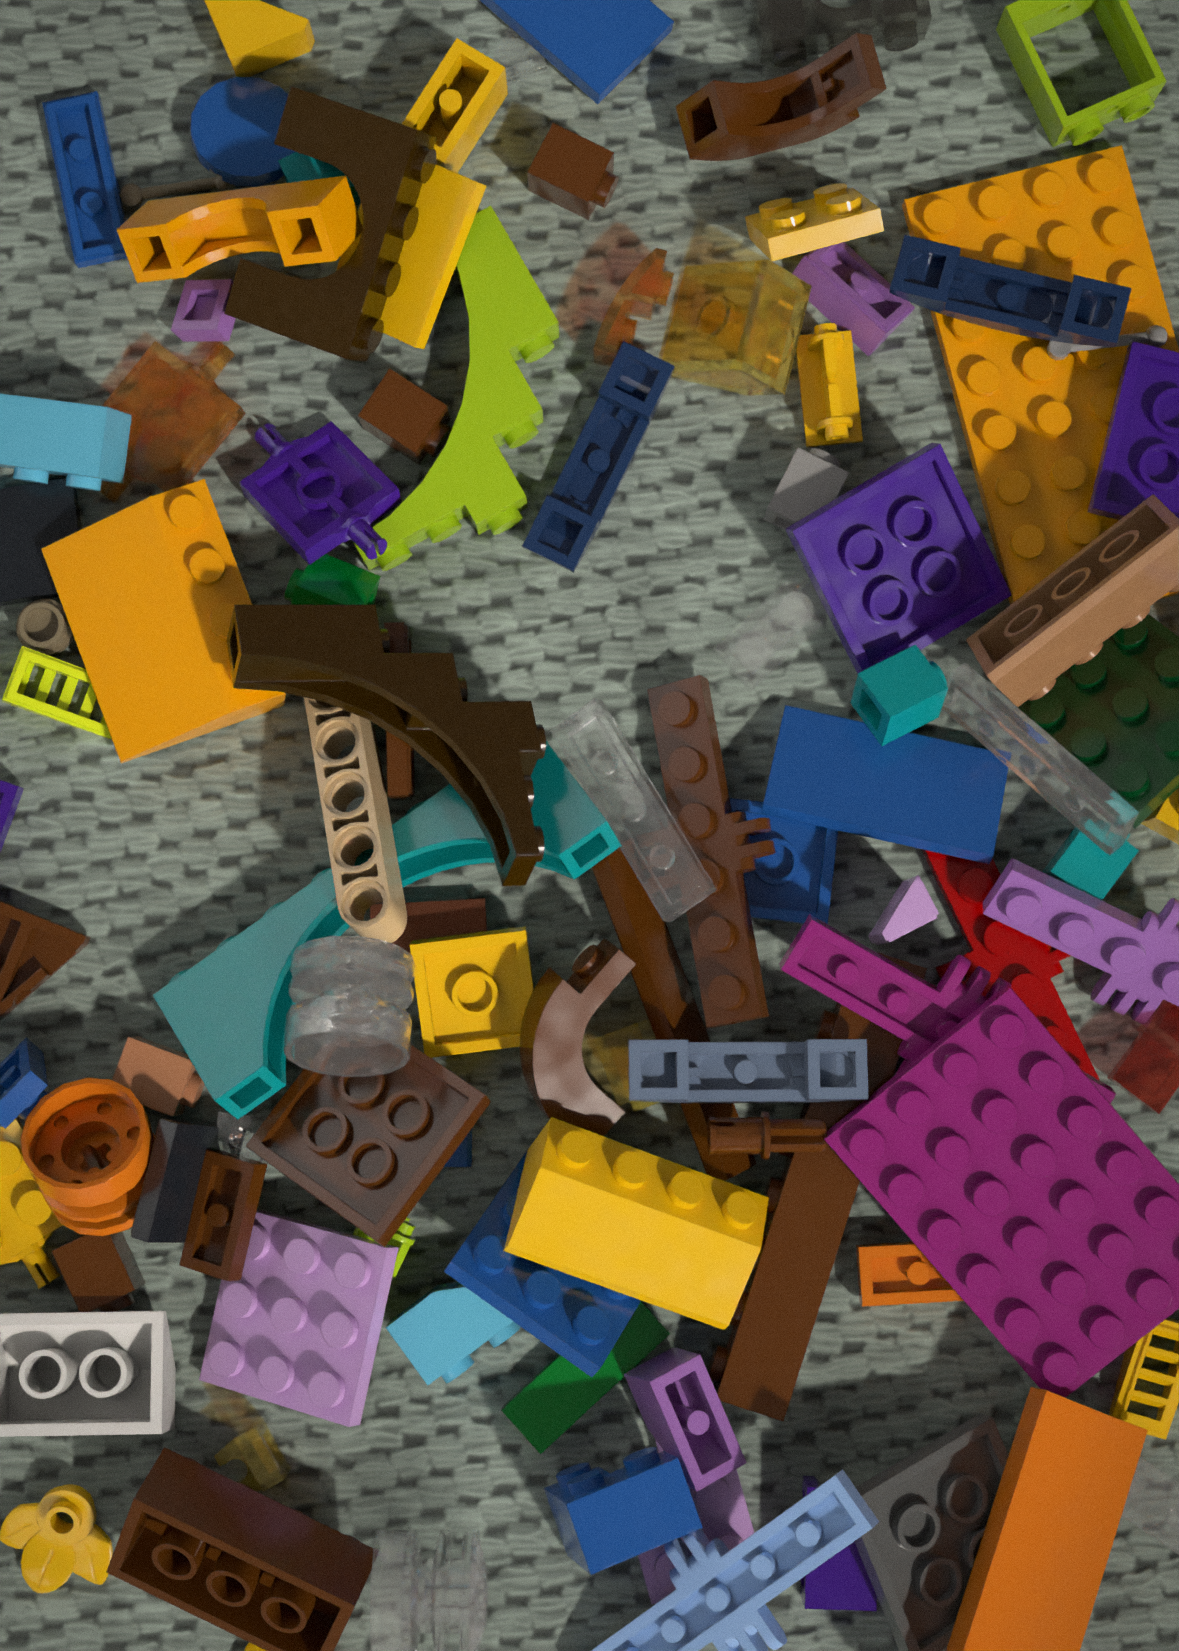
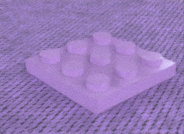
M257 1209L241 1280L225 1281L221 1279L199 1380L347 1427L360 1425L399 1247L387 1244L384 1248L376 1241Z

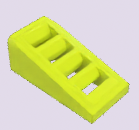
M22 646L5 689L2 702L112 740L103 716L100 723L89 719L97 698L86 669ZM35 665L44 668L45 671L33 699L23 694ZM58 673L67 676V679L55 707L45 702L55 675ZM81 681L89 684V687L77 715L67 710L77 683Z

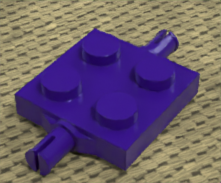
M332 421L311 435L293 440L292 442H288L271 423L264 424L266 432L260 427L256 431L254 438L268 452L270 457L261 468L239 483L244 497L309 565L348 540H352L365 553L368 559L378 558L376 551L382 555L387 548V541L370 525L402 503L399 488Z

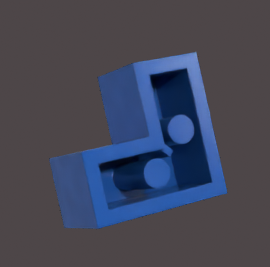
M649 1447L626 1456L623 1459L625 1467L611 1473L600 1467L591 1469L588 1462L568 1467L557 1473L556 1478L558 1482L545 1487L544 1490L567 1556L592 1575L703 1528L678 1457L665 1451L658 1453L656 1447Z

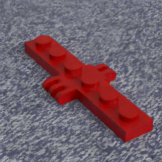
M921 849L970 949L969 952L962 955L969 959L971 963L965 974L966 979L962 980L961 983L966 984L978 966L991 972L990 979L981 993L982 995L986 996L998 978L1009 982L1011 988L1081 1070L1100 1080L1051 980L1052 977L1064 972L1059 961L1071 955L1058 949H1053L1052 946L983 914V901L1000 876L993 858L990 864H985ZM954 959L935 968L940 978L943 977Z

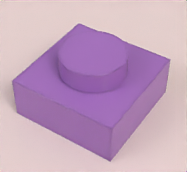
M232 279L186 280L171 331L183 342L229 341L236 318L224 313L234 281Z

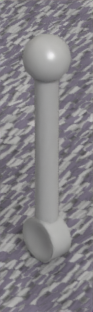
M1154 325L1149 327L1146 332L1119 335L1116 347L1129 346L1132 341L1161 347L1166 343L1168 334L1162 326ZM1050 341L1047 346V353L1054 360H1063L1068 356L1069 352L1111 347Z

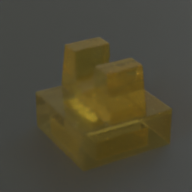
M263 1418L242 1429L241 1432L214 1455L219 1466L225 1465L233 1459L243 1461L247 1466V1475L236 1482L245 1484L254 1491L262 1490L264 1492L283 1481L291 1470Z

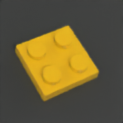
M845 183L820 187L813 191L814 198L793 203L791 198L771 200L759 205L760 213L745 216L750 240L771 261L884 231L880 208L853 187L847 189V184Z
M526 926L413 940L410 942L424 1054L433 1058L520 1047L522 1019L534 990Z

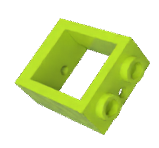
M1018 0L1005 6L996 27V31L1052 147L1071 140L1073 146L1083 144L1099 135L1104 130L1103 125L1120 117L1124 123L1141 118L1155 107L1154 101L1167 82L1128 0ZM1093 10L1131 88L1067 116L1030 38Z

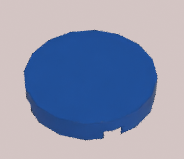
M235 77L216 83L200 96L191 114V141L200 164L209 172L211 169L214 173L222 176V181L235 186L258 187L279 180L284 175L278 160L295 153V151L274 144L288 94L280 86L261 78Z

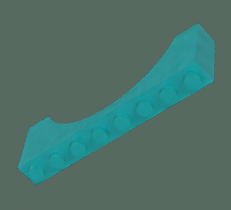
M546 741L545 755L543 759L537 760L531 774L534 788V799L531 808L534 826L542 828L544 835L543 859L541 862H536L535 866L555 871L575 880L622 845L605 817ZM451 784L427 801H422L412 806L403 818L392 825L402 887L441 871L465 865L495 863L491 847L472 811ZM373 849L362 852L357 857L355 866L366 863L371 857ZM332 868L319 872L306 887L286 901L271 906L258 921L238 935L228 937L222 941L213 953L190 969H185L174 975L165 987L153 994L213 1100L237 1120L286 1086L288 1038L300 998L325 954L350 927L341 918L338 910Z

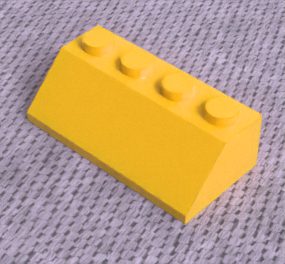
M551 1117L527 1150L504 1251L725 1330L730 1324L761 1250L769 1197Z

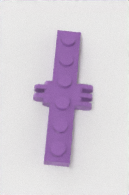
M1011 858L983 901L984 915L1105 971L1092 990L1091 1000L1104 1005L1114 991L1118 990L1112 1000L1111 1010L1124 1015L1137 999L1138 1002L1133 1009L1131 1019L1144 1025L1150 1019L1163 999L1179 1007V924H1177L1179 921V900L1171 898L1160 914L1148 911L1142 919H1139Z

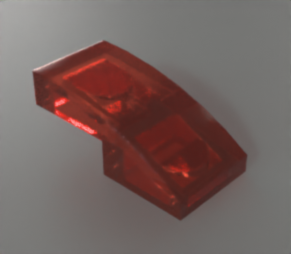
M1164 999L1150 1019L1138 1028L1137 1032H1139V1035L1107 1077L1153 1113L1160 1114L1179 1087V1007Z

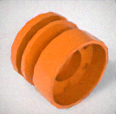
M84 1078L64 1083L42 1097L27 1116L20 1138L23 1160L32 1177L39 1185V1190L44 1196L48 1207L60 1224L79 1234L106 1236L128 1230L132 1227L155 1138L144 1107L130 1089L110 1079Z

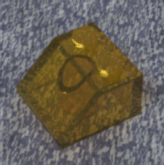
M769 259L685 266L662 360L675 366L671 377L747 396L785 395L812 286Z

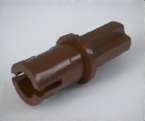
M761 1112L760 1117L747 1118L708 1116L707 1146L709 1155L747 1153L761 1154L762 1159H769L770 1152H822L827 1144L824 1140L827 1136L826 1124L820 1119H770L768 1112Z

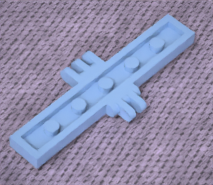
M842 1469L730 1551L719 1538L709 1541L702 1529L682 1536L683 1540L677 1538L664 1545V1549L675 1566L670 1570L669 1575L676 1589L590 1651H699L711 1642L718 1651H768L767 1646L776 1651L787 1643V1638L783 1629L766 1606V1603L867 1533L879 1523V1520Z

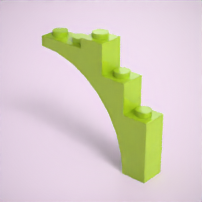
M491 205L476 213L454 270L463 291L469 317L470 361L462 405L445 447L423 481L388 517L372 527L387 541L385 552L380 555L376 551L378 558L371 560L354 543L369 571L377 566H380L382 571H387L402 564L412 556L409 548L427 538H430L432 543L447 539L461 529L462 525L459 520L466 516L469 517L478 535L489 529L493 535H497L518 524L523 519L520 512L528 508L526 495L498 447L507 444L509 449H513L527 443L538 434L539 431L536 426L544 422L543 409L516 361L523 358L525 363H531L547 355L555 346L553 341L559 338V322Z

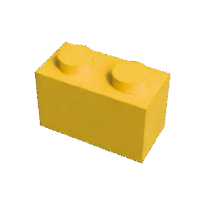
M456 38L402 122V125L437 137L433 148L436 150V164L456 173L459 172L508 95L506 68Z

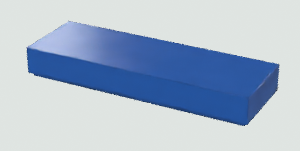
M95 91L42 102L76 266L83 268L127 258L117 233V229L126 219L99 93Z

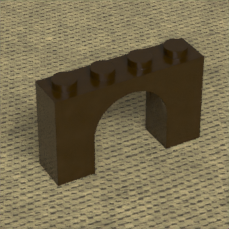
M291 86L274 144L329 163L341 170L350 179L358 192L363 209L361 238L354 254L344 266L336 272L318 279H307L263 262L240 258L224 314L345 359L368 361L370 353L377 349L382 339L384 323L381 320L387 297H391L394 294L400 281L401 265L398 261L404 241L411 238L417 226L419 211L416 203L422 183L424 184L430 179L435 168L436 150L433 148L437 137Z

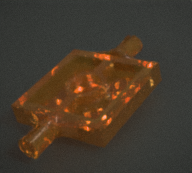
M154 341L102 405L104 407L132 415L123 483L102 481L101 490L99 491L112 503H116V500L134 478L154 484L163 492L189 484L246 413L242 407L221 392L214 381L231 359L236 356L226 345H223L220 341H215L201 361L194 365L191 362L178 359Z

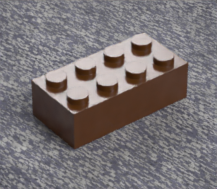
M164 1447L133 1499L106 1573L266 1651H334L380 1551L361 1543L353 1536L345 1535L308 1517L299 1510L291 1509L264 1496L245 1484L233 1481L200 1465L192 1458L184 1457Z

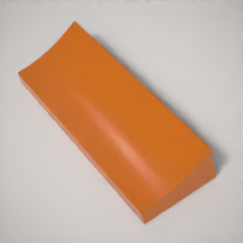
M1030 1387L946 1651H1080L1148 1430L1048 1390Z

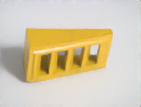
M1169 1317L1125 1351L1109 1411L1110 1416L1148 1430L1147 1435L1165 1440L1179 1403V1320ZM1152 1335L1175 1340L1174 1350L1170 1351L1149 1345ZM1145 1356L1170 1363L1168 1374L1142 1367ZM1137 1379L1164 1385L1162 1396L1134 1389ZM1130 1400L1159 1408L1156 1419L1127 1411Z

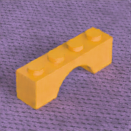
M338 176L149 200L117 229V233L136 282L142 283L186 278L209 264L250 252L268 251L279 253L285 267L337 261L362 233L363 227L347 177Z

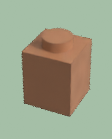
M139 1036L128 1037L112 1078L113 1081L130 1089L143 1106L172 1117L182 1115L186 1106L194 1108L205 1085L186 1053Z

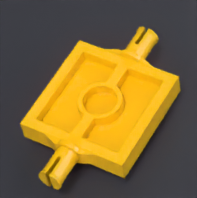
M16 1118L6 1129L3 1126L0 1127V1266L22 1260L37 1284V1288L41 1289L60 1276L42 1249V1246L46 1244L54 1231L64 1225L60 1224L48 1207L44 1196L39 1190V1185L32 1177L23 1160L20 1138L24 1126L19 1118Z

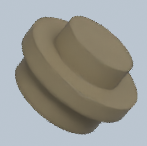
M35 600L23 608L18 616L16 632L19 641L24 647L54 656L64 651L74 637L62 604L55 600Z

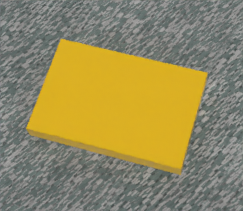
M435 164L430 179L426 183H422L416 207L419 211L416 229L411 238L404 241L398 263L401 265L399 284L391 297H387L382 312L383 333L415 348L425 349L485 192L486 185ZM360 203L357 212L363 227V209ZM361 234L341 255L336 271L344 266L354 254Z

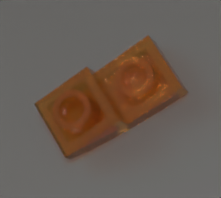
M654 249L633 270L617 292L597 335L594 345V363L611 367L623 341L633 345L638 320L630 319L629 315L652 320L655 305H667L674 278V272L665 270L667 250Z

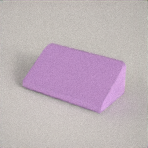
M919 875L901 882L868 936L872 944L889 943L937 918L936 915L939 912Z

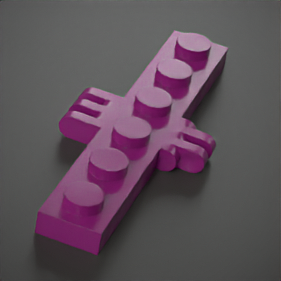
M811 914L807 917L779 963L780 969L903 1039L897 1054L905 1059L897 1073L1007 983L1011 987L1009 982L998 978L986 996L982 995L981 993L990 979L991 972L981 966L974 970L966 984L961 983L970 967L971 961L960 954L954 958L936 987ZM1084 1072L1111 1103L1116 1096L1112 1087Z

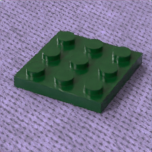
M1149 614L1135 626L1128 629H1119L1103 642L1102 649L1095 657L1084 664L1072 665L1056 678L1055 685L1048 693L1037 700L1025 701L1008 716L1011 726L1020 735L1134 829L1179 788V636Z

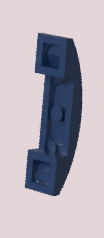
M904 235L889 293L937 313L1003 332L1062 343L1116 347L1132 288L1074 275L1072 282L962 257L960 256L961 248Z
M623 341L598 391V399L550 496H546L522 548L573 573L575 572L644 438L675 369L674 365Z

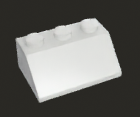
M166 1311L0 1313V1437L163 1434L175 1428L176 1368Z

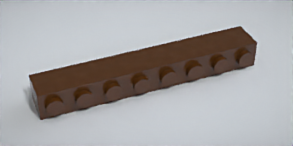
M879 953L924 979L927 968ZM836 1002L834 1012L823 1011L814 1039H867L868 1097L893 1077L899 1059L897 1054L898 1048L903 1039ZM864 1100L804 1103L799 1119H820L825 1122L826 1128L829 1130ZM828 1143L822 1152H778L779 1155L785 1156L787 1159L780 1179L770 1177L764 1192V1196L769 1197L767 1206L769 1215L764 1227L761 1250L730 1321V1325H733L727 1346L725 1348L716 1345L708 1367V1374L711 1381L715 1382L714 1388L720 1401L784 1422L860 1182Z

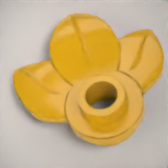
M74 1484L55 1487L49 1490L40 1502L19 1504L7 1514L1 1526L0 1541L15 1549H23L21 1559L22 1576L34 1592L49 1593L56 1590L67 1582L72 1572L97 1585H102L109 1575L106 1571L113 1555L112 1541L95 1524L97 1513L94 1500L83 1487ZM57 1512L69 1514L73 1519V1523L63 1521L57 1515Z

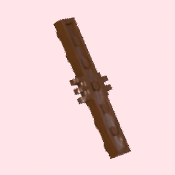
M697 675L647 689L671 828L638 837L640 849H654L662 846L663 851L662 854L642 859L644 871L666 869L667 876L646 881L648 893L656 894L679 888L683 890L706 1027L717 1028L769 1017L743 873L756 870L754 859L776 853L773 840L751 844L750 836L771 831L770 819L757 818L747 821L746 812L732 813L708 679Z

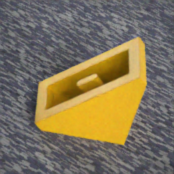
M204 0L236 77H251L308 53L313 48L315 39L309 19L260 0Z

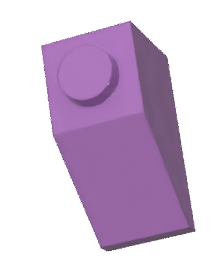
M672 1347L624 1374L646 1427L665 1452L678 1457L685 1479L692 1490L697 1492L747 1463L700 1354Z

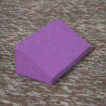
M845 242L810 251L801 259L788 279V282L828 320L837 324V328L840 331L851 330L852 342L867 356H870L915 309L909 301L889 293L891 284Z

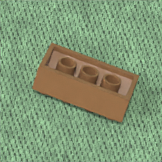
M1152 494L966 639L986 676L1017 708L1027 700H1037L1044 696L1055 685L1056 678L1074 664L1081 665L1091 660L1102 649L1103 642L1119 629L1131 628L1142 621L1148 615L1150 606L1166 593L1179 591V518Z

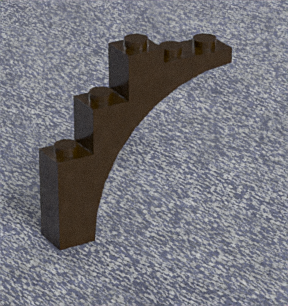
M234 605L227 636L233 688L279 691L326 702L368 719L406 742L443 774L469 806L491 847L502 886H525L536 862H541L544 855L543 831L540 826H534L531 813L534 799L531 774L537 760L543 759L545 755L546 735L543 725L536 724L531 701L467 702V682L464 676L457 675L454 654L390 653L389 633L386 628H379L376 605Z

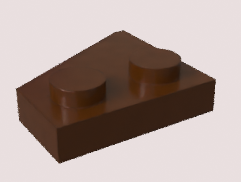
M0 900V1021L85 948L91 937Z

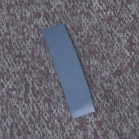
M807 1039L805 1042L628 1040L629 1101L669 1103H808L868 1100L867 1039Z

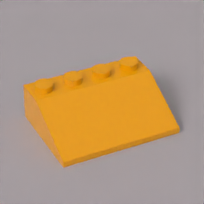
M205 479L150 496L41 549L121 764L284 706L286 696L284 692L233 688L227 645L234 605H252Z

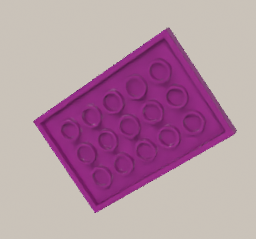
M1008 983L871 1094L868 1100H864L827 1130V1136L824 1140L1040 1389L1048 1390L1066 1398L1179 1309V1183Z

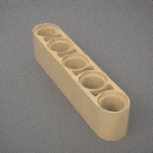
M304 697L339 913L341 918L367 943L374 946L388 945L396 941L403 934L407 925V910L374 723L336 706L330 707L331 704ZM355 745L353 751L348 756L338 759L340 752L344 748ZM364 796L362 803L357 809L346 812L348 805L354 799ZM373 849V853L366 863L355 866V861L362 852ZM383 902L380 913L375 918L364 921V915L369 907Z

